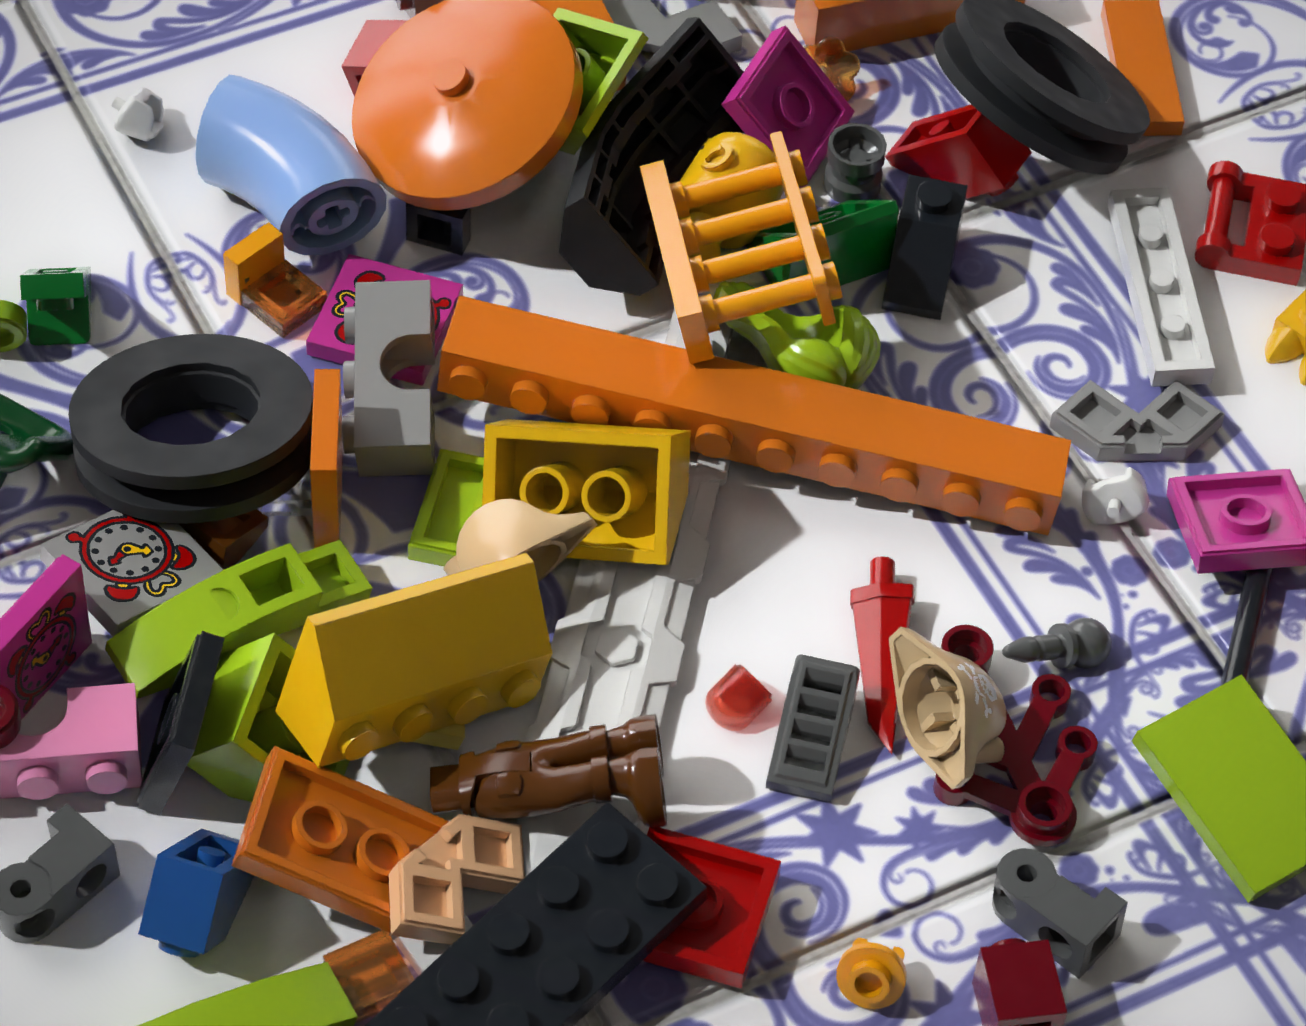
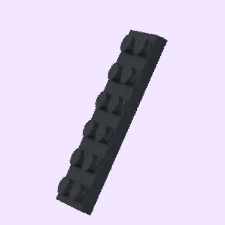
M607 801L365 1026H575L637 967L654 948L707 900V886Z

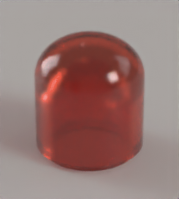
M734 664L708 691L705 705L709 716L717 725L727 730L740 731L745 729L773 700L771 699L772 694L741 664L738 666Z

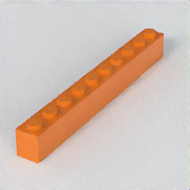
M459 296L441 349L437 391L456 395L465 400H478L516 409L525 414H537L570 423L691 430L690 451L701 453L710 458L731 460L760 467L773 473H786L823 482L832 487H845L886 497L896 502H908L946 511L959 517H971L1009 526L1018 531H1030L1049 536L1062 497L1071 440L718 356L690 365L687 351L684 348L464 296Z

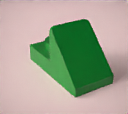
M90 267L29 269L20 275L21 300H26L28 339L30 344L37 346L83 344L89 342L91 338Z

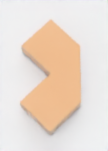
M458 814L418 849L415 848L401 859L389 873L391 935L448 945L455 943L465 933L463 887L508 894L525 878L522 826Z

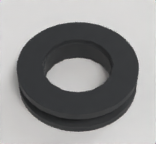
M964 0L956 11V22L947 25L935 41L934 51L940 67L950 82L969 103L992 123L1020 143L1044 157L1071 169L1096 175L1113 173L1126 158L1128 145L1136 143L1150 124L1149 112L1143 99L1127 78L1108 59L1065 26L1016 0Z
M188 334L156 339L136 345L113 355L87 374L77 386L69 404L68 416L73 440L75 466L81 483L102 504L138 519L162 523L187 524L235 517L263 507L278 499L293 488L310 468L313 392L310 381L303 369L292 358L272 346L255 340L221 334ZM215 409L236 413L250 421L249 424L230 436L204 444L171 445L150 441L137 434L141 428L157 418L183 410Z

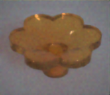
M825 37L818 45H805L804 49L846 101L851 99L856 89L853 78L860 70V61L857 55L845 51L843 42L836 37Z

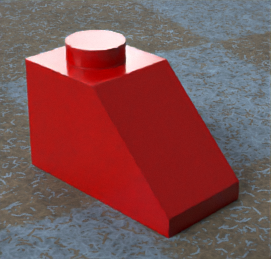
M971 104L913 121L885 158L891 166L910 175L968 185L967 199L986 193L990 196H997L1007 191L1017 182L1019 178L1017 172L1031 155L1032 151L1001 130Z

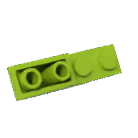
M341 540L299 554L292 544L288 543L231 566L165 601L106 642L105 650L126 683H135L137 699L170 688L197 634L200 635L202 631L225 638L218 662L219 665L223 653L272 633L280 635L302 627L307 616L369 599L373 587Z

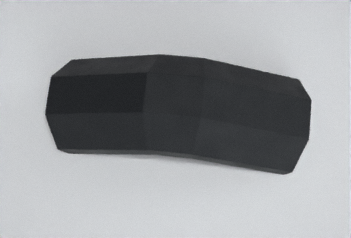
M699 17L687 18L610 101L588 138L582 144L564 208L559 253L591 288L641 296L660 283L664 262L640 166L663 160L669 184L681 180L695 156L708 139L723 132L744 133L721 105L744 71Z

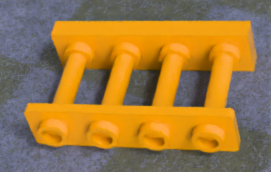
M782 131L770 134L776 162L683 186L681 181L669 184L663 160L640 166L690 365L715 358L708 333L719 331V324L815 298L824 326L836 323L831 301L843 298L838 275L833 261L821 263L831 259L822 223L810 226L811 223L819 222L813 193L810 186L799 188L808 185L799 149L787 151ZM781 185L786 196L785 199L692 223L691 217L679 220L690 216L689 210ZM791 222L794 223L797 236L704 261H702L701 255L689 258L691 255L700 253L699 247ZM801 260H805L808 271L807 275L713 300L711 294L698 295L709 292V285Z

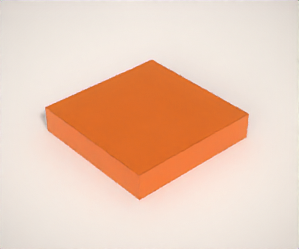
M314 369L310 479L314 548L340 540L343 476L340 369Z

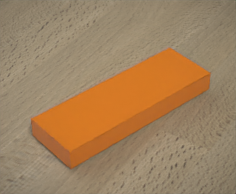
M1103 0L1101 19L1110 62L1137 90L1149 112L1150 124L1142 136L1182 135L1185 121L1159 0Z

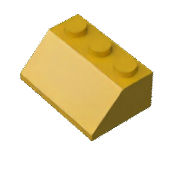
M506 419L485 424L482 506L500 499H515L524 501L543 512L557 515L585 512L598 525L566 558L668 565L688 496L691 430Z

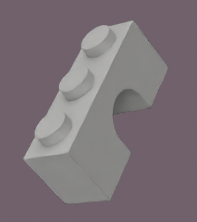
M430 280L355 282V307L344 308L346 344H355V361H344L343 363L345 398H354V416H343L342 421L344 453H355L359 477L432 475L435 466V417L430 389H402L389 383L391 377L403 368L435 365V309Z

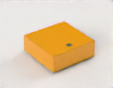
M269 222L223 253L226 294L240 306L285 275L283 233Z

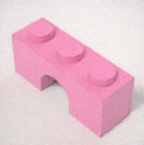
M135 683L67 688V712L57 727L41 735L26 736L18 734L10 744L0 749V799L24 797L31 800H42L57 794L81 792L113 794L123 789L140 788L142 782L140 719Z

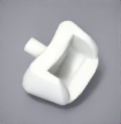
M141 87L127 102L119 97L114 99L111 107L119 111L114 121V129L117 132L143 141H150L160 133L163 128L162 118L164 115L163 100L160 96L146 87Z
M1131 467L1127 468L1125 475L1107 478L1097 483L1089 479L1082 490L1084 513L1090 522L1096 525H1114L1132 520L1142 515L1149 506V496L1145 480L1139 472Z

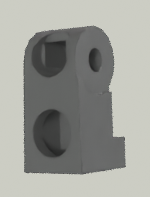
M68 803L46 820L50 840L28 857L27 861L11 864L0 870V930L5 937L14 942H37L48 936L120 876L114 843Z
M1021 848L1012 850L1000 860L997 866L992 896V907L996 916L1028 942L1049 939L1054 961L1078 979L1088 971L1121 935L1128 902L1109 888L1105 887L1095 898L1091 897L1065 877L1058 875L1053 862L1045 854L1035 849Z

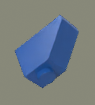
M201 828L157 854L138 935L158 940V947L162 951L185 958L198 957L199 954L204 955L224 941L254 879V875L231 866L239 840Z

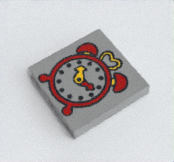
M115 510L109 511L41 543L40 560L47 567L62 554L82 565L88 611L112 637L165 601L223 571L213 558L178 523H162L138 519Z

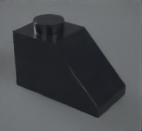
M909 174L898 219L881 309L941 320L960 235L968 185Z

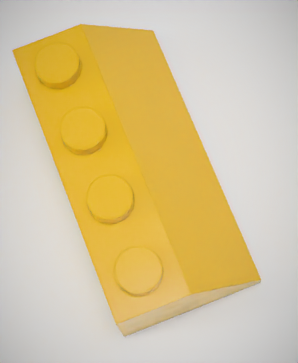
M527 553L307 616L275 712L315 765L320 768L345 759L350 761L357 760L367 755L370 751L401 741L405 743L413 742L426 733L453 724L465 725L481 715L509 706L517 708L525 705L534 699L539 692L541 680L552 656L534 561Z

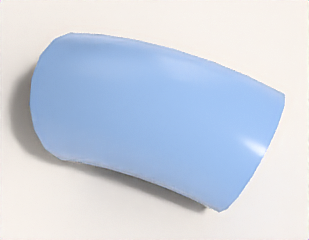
M228 75L218 83L205 106L196 138V165L198 174L204 183L224 189L256 208L275 228L283 233L284 245L287 249L301 255H324L344 249L365 237L379 223L386 210V193L362 156L347 138L323 116L299 100L271 86L238 75Z

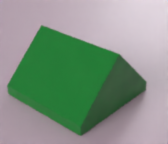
M847 200L817 211L819 222L811 223L810 226L822 223L831 259L821 263L834 262L840 286L889 269L899 215L896 200ZM791 222L761 230L754 237L753 241L746 245L747 249L797 236L794 223ZM805 260L763 270V273L769 282L773 284L807 275L808 271Z

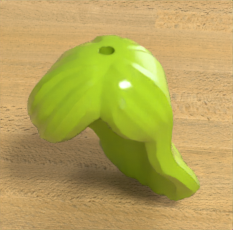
M723 281L716 289L713 299L747 291L755 287L750 286L746 282ZM849 305L833 307L836 323L824 326L821 314L795 316L784 313L778 308L725 322L758 349L769 369L859 389L871 375L880 359L881 342L875 328L858 308Z

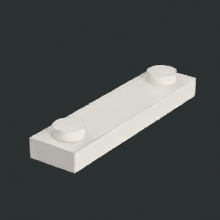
M1169 187L1111 190L1107 205L1151 387L1170 386L1176 380L1183 385L1211 384L1215 372V364Z

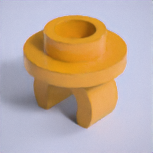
M860 937L853 942L852 947L842 955L837 967L836 980L842 994L855 1005L867 1009H881L895 1003L902 995L907 981L906 967L903 962L904 950L895 946L893 949H890L882 944L867 942V939Z

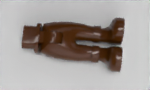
M656 714L637 716L611 730H607L606 724L590 726L587 731L566 736L520 742L519 740L504 741L498 743L495 748L476 755L474 751L460 754L459 764L430 767L433 813L462 810L463 815L474 816L475 809L477 815L485 819L524 818L557 813L590 802H596V804L606 803L607 801L613 802L614 795L627 798L633 804L640 821L645 826L650 828L667 826L662 778L664 777V768Z

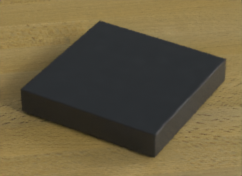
M202 631L200 635L197 634L164 698L136 803H138V809L160 815L191 759L198 741L225 638Z

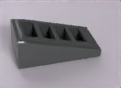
M808 655L796 656L765 788L831 802L856 700L860 669L858 667ZM799 709L836 716V718L831 720L799 713ZM793 734H796L800 736L830 742V745L827 746L800 739L792 738ZM787 757L823 764L825 765L824 771L786 764Z

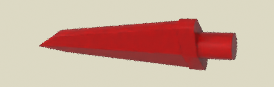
M882 556L870 561V585L854 588L850 591V606L853 609L867 723L892 755L898 707L888 638L900 627L909 628L912 605L915 603V588L912 584L895 583V561L889 557Z

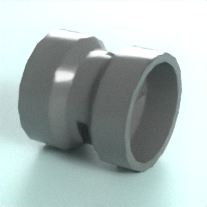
M861 123L844 124L836 128L829 136L827 149L828 163L825 167L823 186L826 193L833 200L839 203L847 200H875L879 195L883 175L881 168L885 161L887 143L884 136L876 128Z

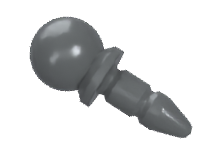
M1078 618L1069 624L1057 623L1052 625L1046 635L1021 637L1006 645L1002 649V654L1008 659L1023 663L1051 660L1052 664L1059 669L1072 666L1090 669L1101 665L1107 659L1111 651L1112 642L1109 631L1101 622L1093 618Z

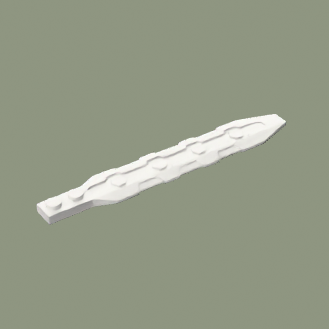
M709 285V292L701 293L698 295L703 296L711 294L713 299L714 293L718 286ZM674 306L665 344L686 349ZM726 323L719 324V331L708 334L714 356L726 358L734 329ZM690 451L688 496L668 565L577 559L579 565L564 618L557 621L551 643L552 656L549 661L551 667L536 722L528 726L524 742L566 736L587 731L590 726L606 724L607 730H611L641 715L656 714L660 728L669 688L677 683L685 650V644L681 641L694 587L702 581L710 549V543L706 539L719 487L726 484L731 460L710 458L701 453ZM613 795V802L609 803L634 825H637L640 819L633 804L625 797ZM590 802L557 813L516 818L517 824L522 826L525 877L605 803L596 804V802Z

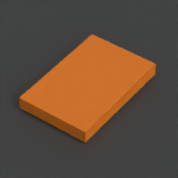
M274 746L266 757L231 866L391 933L389 873L401 859L415 848L418 849L438 833L449 821L326 767L318 768L314 762Z

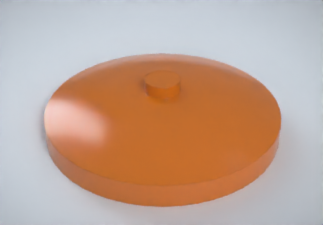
M445 0L418 13L399 27L381 45L366 67L359 82L352 108V130L358 153L371 168L378 182L396 198L420 208L445 211L477 207L504 197L537 175L554 158L569 136L577 119L583 94V72L578 52L558 20L548 10L534 1Z

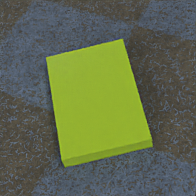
M1242 674L1136 732L1132 743L1248 903L1306 870V760Z

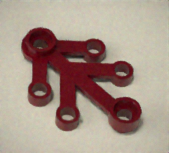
M958 625L949 629L943 636L941 649L971 660L989 675L988 671L994 651V644L989 634L973 625ZM1044 674L1035 679L1030 693L1029 707L1017 730L1006 710L1005 727L998 736L1004 745L1003 758L997 763L984 764L1006 772L1013 788L978 776L973 772V776L964 786L952 790L936 774L933 791L938 800L950 806L963 805L971 800L1009 816L1013 831L1022 840L1032 845L1050 847L1066 841L1073 833L1077 821V810L1069 792L1079 772L1088 769L1093 764L1098 746L1097 738L1092 731L1082 726L1065 728L1059 734L1055 750L1056 761L1045 781L1041 780L1032 761L1052 720L1061 717L1067 711L1071 696L1069 683L1061 676L1055 674ZM1050 692L1057 695L1060 699L1049 701L1040 694ZM1077 744L1082 746L1086 752L1075 753L1066 746ZM1043 814L1048 816L1051 821L1040 820L1033 815Z

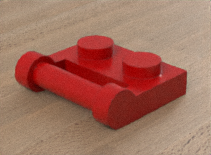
M1218 161L1212 164L1207 178V188L1211 195L1204 234L1199 236L1196 242L1194 253L1196 262L1200 266L1211 270L1297 286L1302 271L1306 245V184L1243 172L1238 164L1231 161ZM1234 200L1250 203L1243 246L1232 244L1228 238Z

